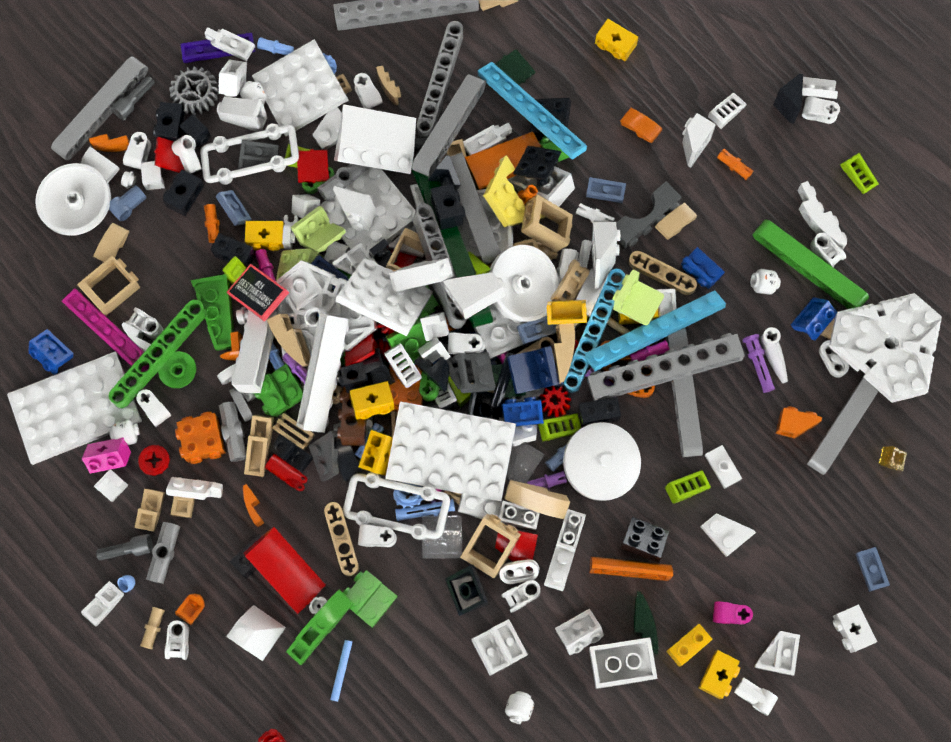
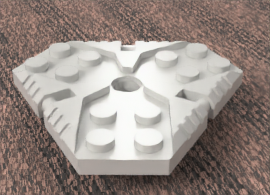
M301 260L275 281L289 292L279 304L278 314H288L289 318L294 317L293 329L302 330L310 355L318 323L316 320L317 313L339 315L349 319V329L345 334V348L343 352L350 351L377 329V321L336 302L337 295L347 283L345 279H337L336 275ZM333 285L336 286L334 292L331 291ZM282 348V356H283V355H284L285 353H287V352Z
M915 293L880 301L877 305L872 303L840 311L835 316L829 347L857 372L859 370L863 371L866 374L863 378L890 402L893 403L925 395L929 389L934 362L932 354L936 351L942 316ZM885 344L889 345L891 349H888ZM870 362L873 367L870 368L866 363Z

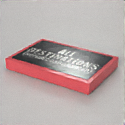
M252 264L246 268L226 292L264 322L289 294L287 289Z

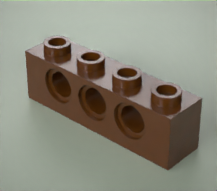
M353 376V377H350L349 379H350V380H354V379H356L357 377ZM343 387V391H340L339 396L342 409L338 411V419L341 420V426L337 428V438H341L342 445L365 446L367 419H356L353 408L349 407L352 405L350 393H347L345 387ZM350 422H356L353 426L348 425Z

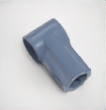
M135 185L121 197L113 198L110 201L109 210L119 221H124L132 214V210L147 197Z

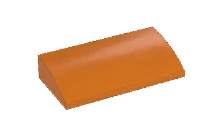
M530 132L464 157L478 189L480 190L488 186L490 180L495 175V169L499 167V160L507 155L516 169L527 146L541 148L535 134ZM512 172L506 178L509 179L517 175H513Z
M591 557L589 573L669 581L673 577L672 565Z

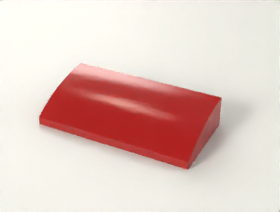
M274 526L243 553L297 614L326 585Z

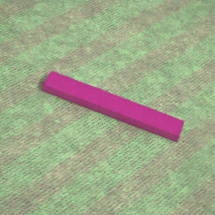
M76 288L62 300L75 315L130 366L144 353L139 346ZM150 365L143 366L141 372L147 371Z

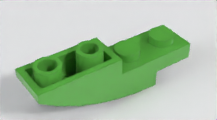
M339 589L308 622L286 652L302 665L325 636L337 625L354 602Z

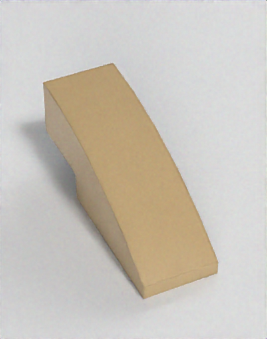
M278 314L267 319L272 333L282 348L301 366H309L311 355L302 330L293 329L288 314Z
M574 323L558 324L555 327L558 343L553 344L551 348L560 384L564 382L573 359L575 347Z
M256 414L252 416L244 474L264 477L274 417Z
M510 480L504 496L505 500L560 519L565 518L570 504L567 495L549 492L544 487Z

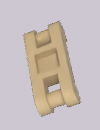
M574 259L569 264L565 276L550 299L552 301L575 300L590 270L580 266V263ZM563 293L568 295L566 299L562 297Z

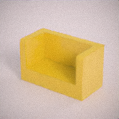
M586 300L547 302L548 325L587 323Z

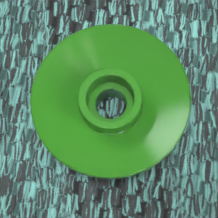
M180 351L175 352L158 371L159 378L170 388L185 387L196 375V363L189 354ZM178 370H182L181 374H176Z

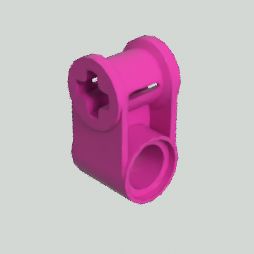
M714 602L713 622L743 625L750 622L753 617L751 608L746 605ZM744 610V614L748 615L743 620H741V616H738V613Z

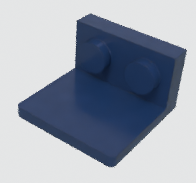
M551 346L507 357L516 394L560 384Z

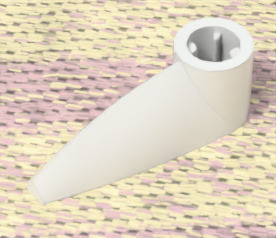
M770 327L762 334L760 343L770 365L783 384L788 382L784 356L779 344L781 335L779 330ZM769 335V337H773L774 340L771 341V339H767V336Z

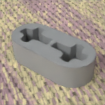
M235 387L230 389L229 392L244 421L252 419L253 414L242 393Z

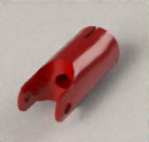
M276 454L268 460L265 469L298 491L305 489L302 483H306L308 479L299 470Z

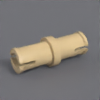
M152 607L148 624H145L144 627L146 630L140 646L153 649L157 632L161 630L159 626L165 610Z

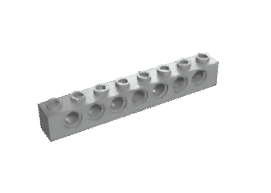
M360 0L333 4L337 30L340 31L479 11V0Z
M728 333L722 335L717 340L711 338L702 341V344L696 346L694 344L686 345L679 351L672 349L666 351L665 355L658 357L657 355H651L644 361L633 360L623 367L616 365L610 367L609 371L592 372L587 377V382L593 401L603 400L742 361L745 355L738 334L732 335ZM722 347L726 353L719 354L716 352V348ZM700 352L705 353L707 358L704 360L699 359L697 354ZM686 358L689 363L682 365L678 359ZM667 363L670 369L662 370L659 365ZM647 368L651 371V374L645 376L641 373V370ZM624 374H630L633 377V379L630 381H625L622 378V376ZM606 379H611L614 385L606 386L603 382Z

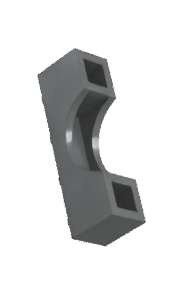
M667 181L652 193L653 211L648 216L641 219L624 216L616 223L617 230H620V241L617 242L624 250L628 246L633 247L639 241L638 238L641 235H647L653 229V225L659 223L666 217V214L680 206L681 196Z

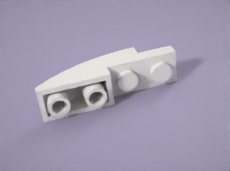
M808 181L801 183L797 191L803 201L799 211L804 220L816 234L827 233L843 250L847 245V238L845 233L841 232L837 217L833 216L831 211L824 213L823 205L821 202H818L813 186H810Z
M463 492L461 495L458 512L475 516V518L483 519L487 514H493L501 519L500 522L505 525L536 530L540 514L514 503L470 496L466 492Z
M570 509L567 510L544 586L560 591L564 590L585 521V514Z

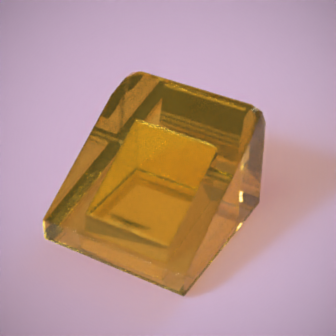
M894 446L883 447L879 464L903 471L907 453Z

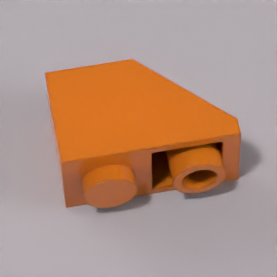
M788 406L780 412L776 434L796 438L817 426L822 421V417L817 416L815 412L806 411L804 413L798 411L795 407Z

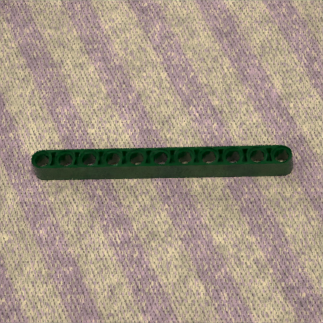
M412 170L424 203L432 207L438 223L431 203V189L440 187L441 184L438 181H428L429 176ZM458 227L440 229L456 278L476 275ZM489 306L469 317L473 328L493 323Z

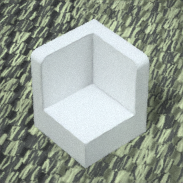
M155 161L141 163L142 183L146 190L165 188V183L161 176V168L154 165Z
M309 194L292 196L291 212L300 218L305 217L320 206V199Z
M444 312L427 315L420 319L426 341H430L434 337L449 335Z
M434 337V339L417 350L425 361L428 359L432 363L440 357H444L445 360L451 357L437 337Z
M111 469L94 485L111 502L128 486Z

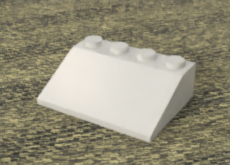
M343 104L334 160L411 174L416 118Z

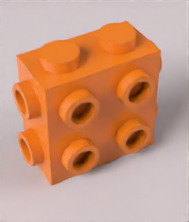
M389 365V369L396 382L389 385L394 401L393 411L398 412L400 401L423 405V398L419 392L420 380L406 388L399 380L392 366ZM415 365L419 373L421 374L422 371L418 368L417 365Z
M204 412L199 417H184L181 419L182 421L177 422L178 428L175 429L177 440L181 441L182 447H179L180 456L188 463L198 464L202 462V459H217L221 457V454L226 453L219 419L215 413Z

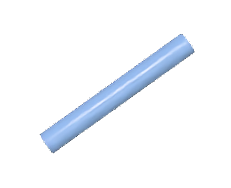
M344 641L330 698L332 701L338 702L352 641Z

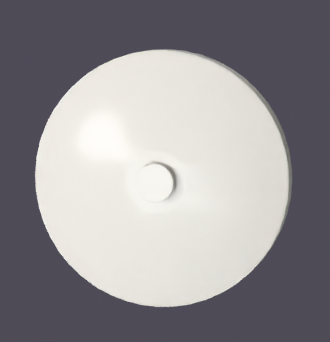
M80 163L60 166L43 179L37 190V213L45 225L54 232L62 235L86 233L100 224L106 216L111 201L110 188L105 178L91 166Z
M517 245L502 251L493 261L489 273L494 272L497 278L501 277L506 285L504 288L505 297L494 302L497 309L509 319L517 322L535 321L547 315V302L552 301L550 298L559 286L558 275L552 261L541 250L529 245Z
M598 422L579 429L570 438L564 451L563 466L569 483L578 493L592 500L607 501L624 495L633 487L640 473L641 457L636 442L627 431L611 423Z

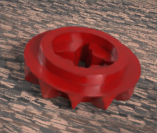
M159 445L146 447L140 453L138 459L140 469L147 475L152 476L163 474L168 468L170 461L166 449ZM154 453L157 459L162 460L156 462L155 467L151 462H147L153 459Z

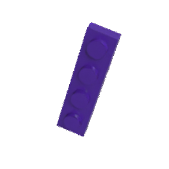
M252 33L237 35L254 44ZM208 39L181 44L182 60L184 63L233 56L214 47Z

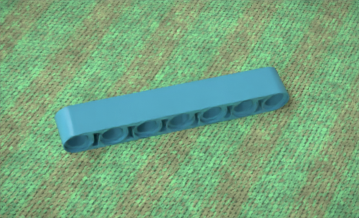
M613 269L608 274L574 353L568 374L563 382L564 388L568 392L574 393L579 390L590 365L585 358V353L587 352L582 350V346L589 344L592 346V350L598 347L613 312L615 301L613 299H605L604 295L606 293L614 295L617 289L621 290L623 287L622 281L625 273L620 269ZM613 276H619L621 278V281L619 283H614L611 280V278ZM604 310L607 315L599 317L597 311ZM597 327L600 332L594 335L589 332V329ZM577 361H582L585 367L577 369L574 364ZM571 378L578 382L574 387H570L567 384V381Z

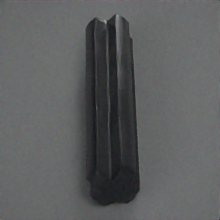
M507 353L491 398L490 406L496 409L501 407L511 377L507 360L508 356L514 355L511 353Z

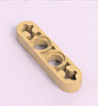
M635 251L630 255L629 265L632 269L685 295H691L696 290L697 282L693 277L643 252ZM637 257H640V258H641V259H640V262H638L637 264H635V263H634V261H635L634 259H636ZM649 261L646 265V269H644L643 266L645 262ZM657 265L659 272H650L649 266ZM673 273L676 276V280L670 282L666 279V275ZM680 277H681L682 280H681V282H680V284H679V286H678V285H676V284L678 283V281H679V279H680ZM690 282L691 287L685 289V284Z
M330 502L325 506L324 512L342 573L345 576L353 577L359 571V564L345 516L338 503ZM331 507L339 509L336 515L338 520L342 518V521H335L331 524L330 521H334L333 515L328 514L331 511ZM335 526H344V533L342 535H335L333 531ZM343 543L350 546L347 554L339 552V547ZM353 555V558H349V560L355 567L352 569L353 572L350 573L348 570H345L347 567L346 560L342 561L341 558H348Z

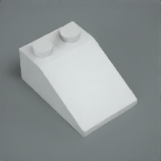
M555 166L554 171L547 180V184L544 186H539L536 178L517 175L508 179L518 192L525 190L529 185H534L538 190L536 194L558 207L575 189L571 173Z
M593 222L592 262L595 288L601 286L614 266L616 256H619V244H617V241H620V230H617L616 222Z
M650 638L589 647L596 689L658 679Z

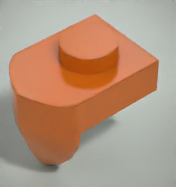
M238 331L230 333L232 351L221 354V358L236 361L240 352V342L243 339V335Z
M199 594L188 595L175 614L192 625L205 607L202 596Z

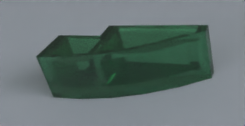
M637 591L635 593L633 634H641V639L650 638L653 656L658 655V637L653 614L642 592Z

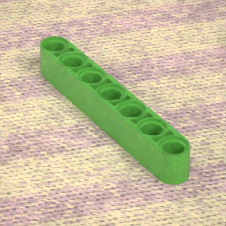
M765 219L753 233L756 241L847 309L861 307L869 299V295L863 289L771 221Z
M191 300L110 390L109 400L116 407H127L204 320L206 310L200 301ZM200 308L198 313H192L193 309ZM182 322H188L185 328H179ZM175 336L173 342L167 343L169 337ZM162 351L161 356L154 357L155 352ZM150 365L147 371L141 372L143 366ZM131 380H137L134 386H128ZM119 394L124 395L121 401H116V397Z

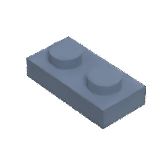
M590 177L586 197L623 203L626 183Z
M233 190L217 194V200L234 226L246 224V221H251V217Z
M544 316L538 320L518 325L517 330L523 345L556 334L555 327L557 324L548 325L547 316Z
M876 547L856 553L869 592L890 585Z

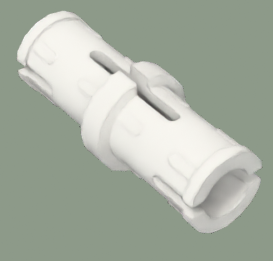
M580 203L576 211L577 215L591 220L592 223L613 222L615 219L601 213L597 208L594 210Z

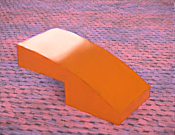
M630 108L620 120L622 126L635 131L638 137L650 143L662 131V127L633 108Z
M107 134L89 138L95 150L105 152L126 151L130 143L127 135L111 140Z
M245 484L243 486V495L246 508L254 524L260 527L264 522L254 509L260 502L250 487Z

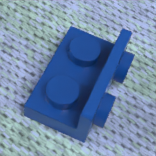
M698 247L688 257L686 256L681 263L684 271L692 274L698 284L706 287L708 290L725 273Z
M813 297L791 323V326L794 330L805 332L812 340H816L834 319L837 311L829 300Z
M48 329L29 341V354L31 357L37 359L46 371H50L53 375L58 373L60 366L73 358L74 353Z
M535 397L524 398V402L518 403L516 399L505 400V404H501L500 408H502L503 421L515 423L516 426L544 423L541 400L536 401Z

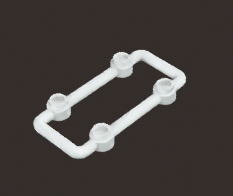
M273 123L269 124L264 131L230 139L217 136L214 138L213 143L204 145L200 150L204 180L207 183L220 182L224 185L231 183L233 178L273 169L275 172H282L286 166L296 163L299 159L295 128L291 125L279 127ZM283 133H289L291 157L283 159L282 156L276 155L268 163L234 171L221 168L218 170L217 175L210 176L208 151L216 149L217 152L223 153L228 150L229 146L241 144L242 140L253 141L269 137L271 140H277Z
M373 472L367 475L356 473L349 482L343 514L346 518L355 520L358 525L372 524L380 527H389L393 530L410 533L417 540L425 538L438 539L444 531L450 498L446 493L437 491L431 485L418 487L383 479L379 474ZM357 482H365L370 488L383 486L421 495L422 499L426 501L442 500L436 531L428 530L423 524L410 526L372 517L368 511L351 512Z

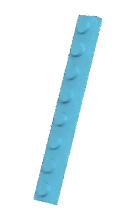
M493 62L478 70V76L482 80H485L491 88L571 159L576 158L587 150V145Z
M714 290L651 321L648 325H642L585 353V358L594 371H597L724 309L726 303Z

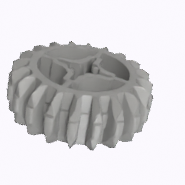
M195 66L193 70L187 67L186 72L180 70L181 75H175L176 81H171L172 87L169 89L173 103L182 104L186 114L190 111L194 115L196 111L202 114L203 109L209 111L208 106H214V101H218L219 85L215 76L211 75L208 70L204 71L202 67L199 70Z

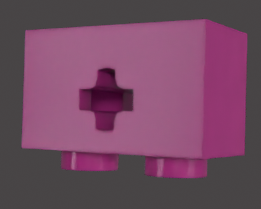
M124 437L88 444L82 460L91 474L125 467L131 451Z

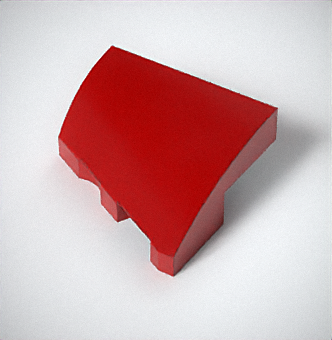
M518 531L521 536L508 556L509 560L512 562L527 559L533 560L538 535ZM498 533L495 548L499 552L504 553L510 540ZM530 566L526 567L528 571L531 570Z

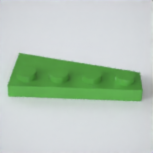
M225 274L191 280L196 291L197 300L203 304L206 310V317L204 319L208 325L207 328L215 350L231 349L230 333L234 332L231 296L226 293L230 289V281Z

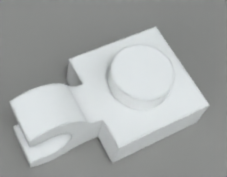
M295 215L293 222H288V216H284L285 225L283 228L282 244L286 250H292L293 243H296V237L290 227L299 221L297 215Z

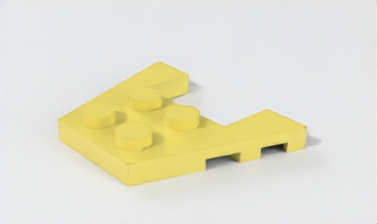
M506 155L499 160V167L495 169V175L490 180L483 195L503 227L523 223L525 211L523 200L519 198L514 190V186L506 178L515 170ZM540 214V220L545 218L544 215Z

